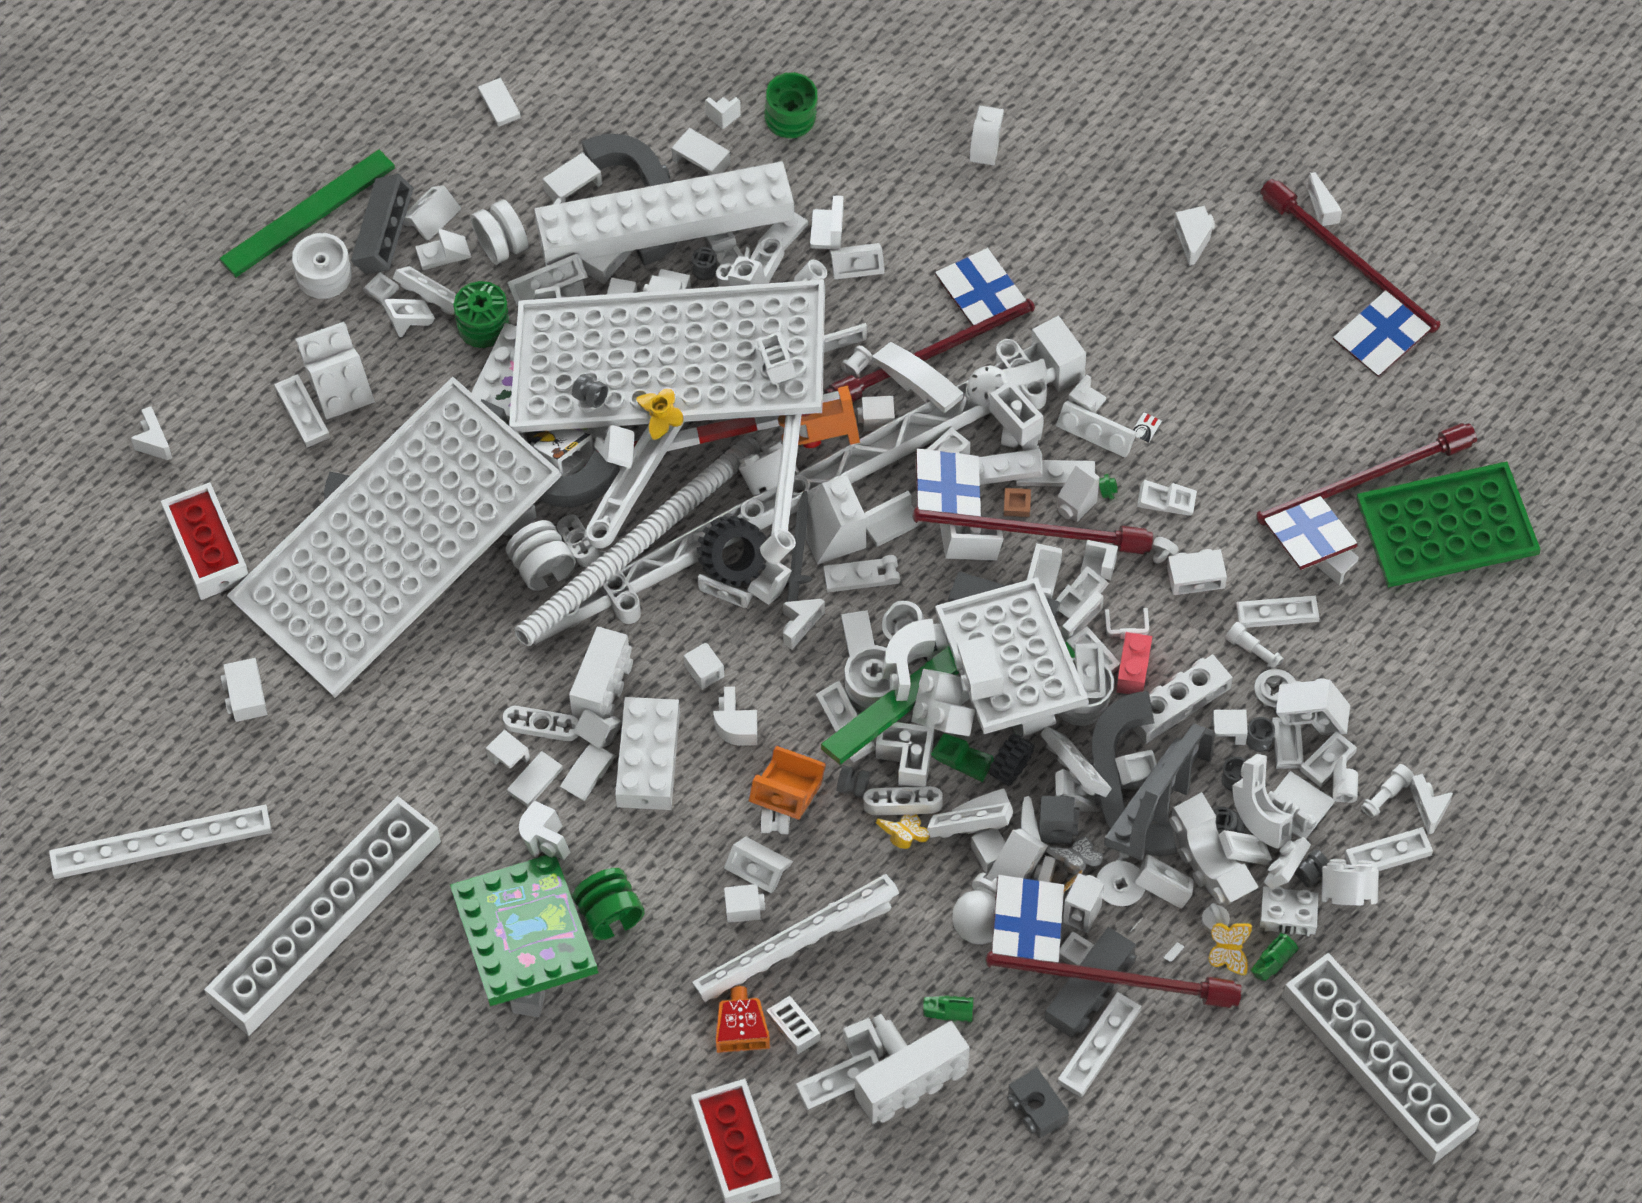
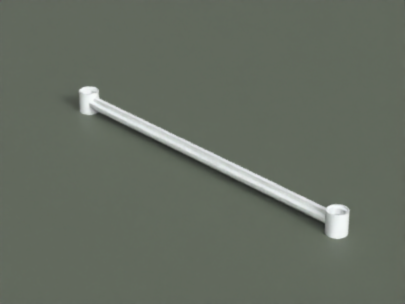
M810 260L794 277V282L823 280L827 276V270L821 262ZM802 414L786 415L772 532L771 536L760 547V552L764 559L772 564L779 563L796 544L793 535L788 531Z

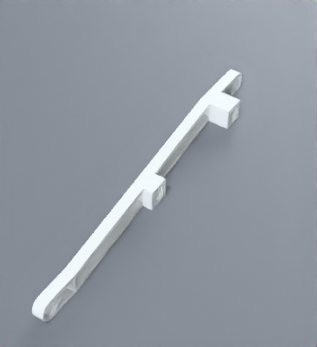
M767 236L761 239L750 259L738 256L728 273L730 286L768 284L785 253L780 238ZM770 246L777 247V250L773 253L765 252V249ZM648 425L633 449L631 468L624 466L621 468L587 526L586 535L591 546L599 549L606 548L614 541L631 508L682 425L679 427L669 425L667 433L656 440L651 438ZM598 530L607 531V534L602 538L593 537Z

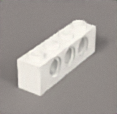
M1213 654L1206 659L1201 658L1197 660L1191 669L1184 673H1177L1168 684L1163 687L1157 686L1150 692L1152 710L1156 709L1162 712L1160 714L1153 713L1155 724L1138 726L1132 729L1147 744L1231 689L1233 677ZM1194 682H1201L1204 685L1197 686L1194 684ZM1172 696H1180L1183 699L1176 700L1173 699Z

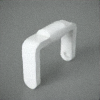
M1143 608L1145 629L1124 628L1120 630H1111L1109 609H1105L1106 634L1109 637H1120V639H1125L1126 632L1148 635V608Z

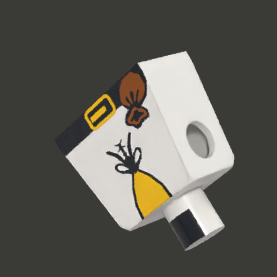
M567 429L553 430L544 438L536 436L531 441V446L561 472L562 476H570L587 464L595 451L591 434Z

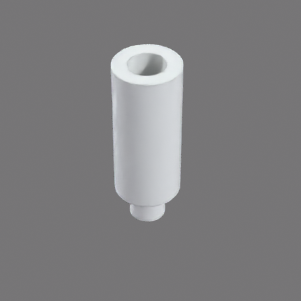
M882 1014L877 1015L873 1019L876 1025L875 1031L889 1056L907 1046L891 1020L886 1021Z

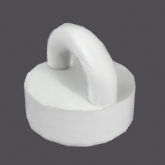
M1156 537L1152 544V549L1155 551L1153 561L1157 564L1163 562L1167 557L1177 554L1179 551L1176 544L1163 537Z
M1212 903L1204 910L1202 925L1208 932H1211L1213 925L1217 923H1222L1227 927L1229 925L1230 916L1224 907Z

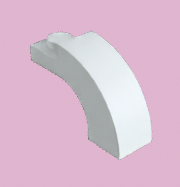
M932 619L919 620L904 626L895 633L887 646L882 668V679H890V689L895 690L896 701H907L911 686L908 664L917 658L932 657L936 638Z
M1256 754L1244 762L1241 769V776L1243 778L1233 785L1234 803L1241 820L1249 831L1265 844L1279 849L1291 840L1293 815L1281 811L1271 802L1265 787L1267 756Z

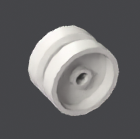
M502 199L492 204L490 213L482 209L471 215V224L478 242L493 264L497 265L509 258V251L517 255L528 249L529 245L525 230L517 214L506 200Z
M315 233L305 237L296 245L293 251L292 262L296 280L304 293L317 299H325L339 295L348 287L352 275L348 250L344 242L337 236L328 233Z
M878 645L865 646L856 650L847 660L844 669L845 691L853 706L860 711L866 710L891 690L890 679H882L886 647Z

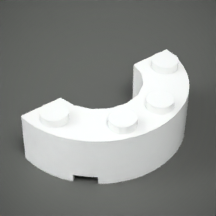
M1200 793L1175 806L1169 821L1176 832L1181 846L1179 849L1180 857L1184 863H1189L1195 871L1193 872V878L1199 887L1205 886L1218 904L1227 905L1259 887L1245 863L1240 864L1236 860L1227 859L1218 837L1219 833L1215 822L1216 815L1203 793Z

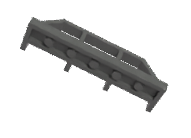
M1193 723L1183 739L1178 737L1174 739L1105 836L1104 846L1140 860L1144 858L1148 827L1153 821L1165 826L1167 825L1172 793L1177 791L1187 795L1190 788L1192 765L1197 758L1208 762L1212 760L1215 731Z

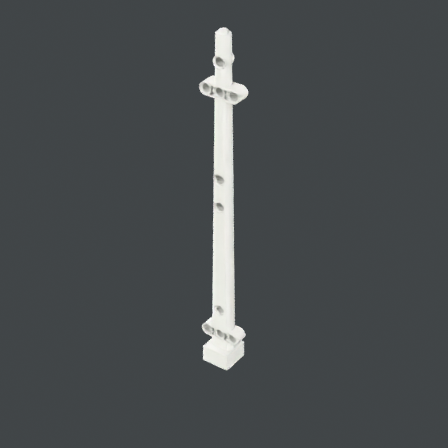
M1059 315L1032 329V346L1025 350H1022L1018 343L1011 339L1001 340L996 346L995 367L1001 370L1025 365L1040 359L1045 360L1047 377L1027 384L1016 385L1037 410L1041 409L1046 403L1048 383L1051 382L1056 390L1060 392L1080 382L1085 377L1086 352ZM969 380L956 386L964 393L963 399L946 413H943L936 405L929 401L860 438V443L849 444L799 471L798 474H794L790 515L798 511L803 492L795 493L794 491L806 490L809 505L822 483L847 475L852 484L915 452L917 449L936 441L951 427L954 430H958L991 413L989 407L980 406L969 397ZM777 486L768 491L764 490L761 494L751 497L621 568L618 573H615L600 588L598 587V590L592 592L591 596L586 597L585 601L575 607L573 613L563 617L561 621H557V624L552 626L549 631H546L543 636H540L537 641H534V644L536 645L567 628L576 627L581 621L610 606L621 622L625 624L635 623L641 616L640 602L636 593L699 562L698 558L701 555L697 553V547H701V543L698 542L699 536L704 537L703 529L705 527L709 529L712 527L711 521L717 520L720 522V517L726 516L730 518L731 516H737L756 525L760 530L773 524ZM757 514L755 517H750L749 515ZM735 537L730 539L723 549L742 540V538ZM599 551L601 554L600 557H602L605 551ZM613 586H620V588L616 590L610 589ZM626 606H633V608L629 610L623 609Z

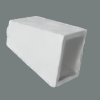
M847 475L822 483L808 505L805 539L817 565L866 548V516Z

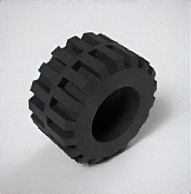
M726 516L720 517V522L717 520L711 521L712 527L710 529L705 527L703 529L704 537L699 536L698 542L701 543V547H697V553L701 555L698 561L704 566L703 570L711 575V577L729 586L730 584L741 586V582L749 584L751 583V577L757 579L760 576L758 571L760 569L764 570L767 566L763 564L764 557L760 552V547L765 542L764 539H766L764 533L759 531L760 529L756 525L737 516H731L730 518ZM741 537L744 543L742 556L735 563L725 565L722 559L723 547L730 539Z

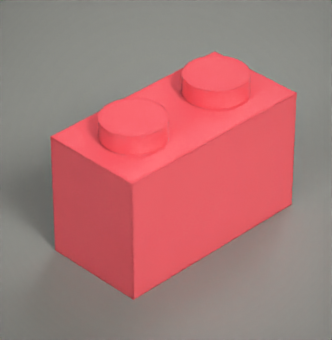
M1126 632L1118 675L1117 693L1133 694L1144 691L1152 636Z

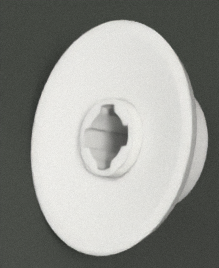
M1115 861L1105 865L1097 875V879L1104 884L1103 899L1116 906H1128L1137 902L1145 892L1144 888L1135 883L1140 869L1126 861ZM1124 884V888L1117 889L1116 885Z

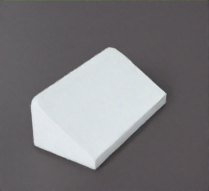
M866 323L824 335V353L865 341L867 339Z
M699 574L698 576L700 591L740 607L747 608L753 597V594L732 584L730 586L707 574Z
M1146 854L1135 883L1178 908H1183L1192 896L1194 880L1151 855Z

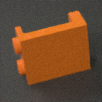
M776 746L773 750L772 760L762 776L756 775L752 781L749 802L800 820L822 784L826 764Z

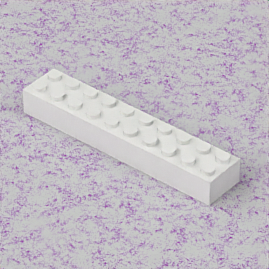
M783 161L534 208L536 226L546 266L574 254H579L581 260L794 220V201Z
M397 796L204 989L209 1003L250 1036L441 842L438 828Z

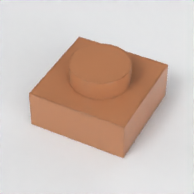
M1005 488L1004 516L1030 517L1031 489Z

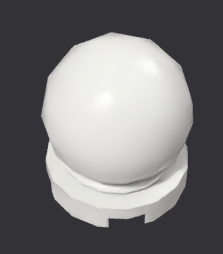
M979 873L972 883L974 891L966 892L961 896L953 908L952 919L955 930L962 939L972 944L983 945L990 943L993 937L997 878L990 881L986 879V873Z

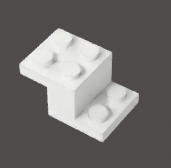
M344 322L295 339L310 384L318 396L326 420L375 402L360 356L353 348Z

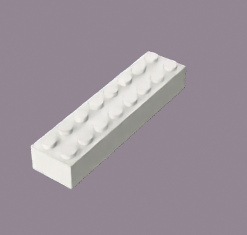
M1329 953L1285 985L1283 999L1432 1165L1476 1132L1480 1119Z

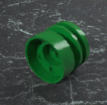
M796 72L783 73L772 79L766 89L764 116L768 129L776 136L783 138H797L805 135L813 128L816 121L818 93L815 84L807 76Z
M478 281L469 283L456 294L453 306L459 336L465 343L473 347L488 348L494 346L504 324H510L505 293L499 286L491 282Z
M608 868L589 876L575 888L572 894L573 901L578 906L580 914L586 916L585 923L593 938L597 940H607L615 936L609 924L620 920L625 931L633 928L645 914L642 903L637 894L632 892L631 883L627 880L624 870L620 868Z

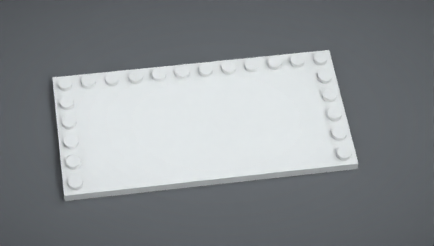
M824 280L520 300L518 303L509 427L515 432L609 427L611 425L649 424L650 412L644 410L638 404L636 398L648 393L658 395L660 391L666 388L674 391L675 402L673 406L680 409L683 413V422L822 413L825 318ZM781 331L796 372V377L778 384H772L756 340ZM586 374L592 377L594 382L600 381L608 386L607 398L599 408H594L588 405L586 400L580 401L572 396L573 384L580 375Z
M452 377L254 568L227 597L324 689L336 698L535 503L562 474L460 382Z

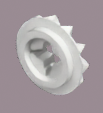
M1267 670L1256 679L1254 686L1256 698L1263 703L1264 707L1268 705L1276 710L1278 692L1271 696L1270 686L1276 687L1280 682H1282L1281 684H1290L1296 680L1284 670Z

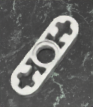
M567 515L557 523L559 533L579 565L590 567L593 562H596L601 554L598 548L591 546L589 543L586 529L576 515ZM570 527L574 528L572 531L568 530Z
M511 706L503 713L504 726L511 732L562 741H572L579 736L574 733L578 719L572 715L521 706ZM515 714H518L521 720H517L516 724L511 723L510 718H514ZM527 716H530L529 727L526 726ZM539 719H546L549 725L541 730L537 729L534 723ZM554 720L557 721L556 731H553ZM567 723L572 724L573 729L565 733L562 727H566Z
M932 786L872 788L866 791L863 796L864 810L870 815L933 814L941 810L943 794L940 789ZM916 797H919V802H915ZM899 798H907L910 800V802L907 804H899L896 802V800ZM877 799L879 803H873V800Z

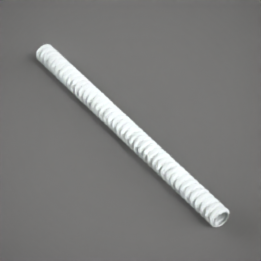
M744 436L736 445H733L731 449L727 450L725 454L709 465V468L703 470L698 477H695L692 482H689L675 496H672L658 510H655L653 514L643 520L642 524L637 525L636 528L625 535V538L619 540V543L613 545L608 552H605L590 567L588 566L585 571H582L579 576H576L573 581H570L567 586L558 591L556 596H552L550 600L546 601L544 605L540 606L538 610L522 621L521 625L516 626L515 634L519 641L524 645L531 646L534 641H537L540 636H543L546 631L555 626L557 621H561L563 617L567 616L569 612L585 601L586 597L591 596L592 592L598 590V587L600 588L609 578H612L615 573H618L621 568H624L632 559H635L638 554H641L644 549L648 548L649 544L654 543L655 540L666 533V530L672 528L677 521H680L683 516H686L694 507H697L700 502L716 491V488L722 486L727 479L735 475L739 470L738 467L741 465L739 459L751 453L753 455L760 454V447L756 440L750 436Z

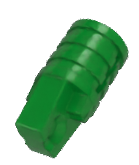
M1280 933L1272 941V944L1261 953L1260 958L1250 971L1257 979L1261 981L1268 980L1272 975L1281 970L1289 959L1298 952L1297 944L1286 934Z
M949 995L924 997L923 1016L944 1021L972 1022L973 997Z

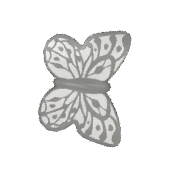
M1086 836L1079 838L1072 848L1064 849L1048 846L1046 852L1051 856L1064 862L1063 868L1072 874H1077L1081 870L1084 873L1086 864L1097 866L1103 860V854L1093 851V844Z

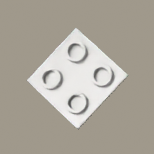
M1291 771L1274 792L1270 791L1268 793L1271 802L1278 809L1293 815L1292 833L1299 838L1304 837L1305 839H1307L1336 801Z
M1263 886L1260 928H1265L1266 932H1279V926L1282 925L1281 933H1285V927L1290 926L1291 935H1293L1294 927H1296L1295 934L1306 935L1307 937L1310 934L1315 935L1318 916V893L1308 890L1283 889L1281 887L1270 889Z

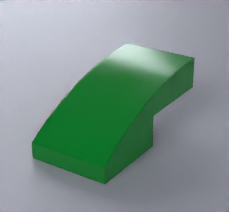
M943 733L931 754L937 761L980 782H983L991 768V763L994 761L993 755L969 747L967 741Z

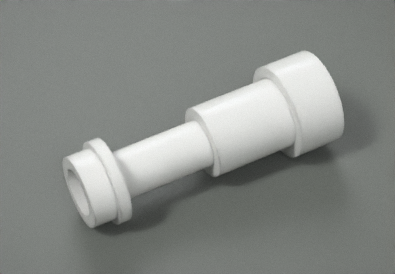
M1236 622L1227 633L1225 639L1233 645H1239L1248 653H1254L1268 663V669H1277L1284 658L1278 652L1274 655L1259 644L1260 641L1246 631V627Z
M1399 764L1391 772L1392 776L1381 786V791L1372 800L1366 799L1363 802L1364 804L1361 806L1362 811L1370 818H1373L1380 813L1379 807L1388 798H1393L1403 787L1407 788L1411 784L1412 776H1414L1408 767Z

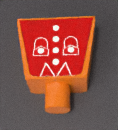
M744 986L731 988V1000L721 1001L719 1005L716 1032L717 1053L770 1049L769 1032L760 999H748L747 988Z

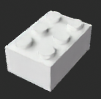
M597 626L569 694L572 716L578 720L583 711L587 709L602 719L613 716L615 704L612 703L615 696H621L624 687L623 676L630 673L633 665V659L630 658L632 647L629 646L628 635Z

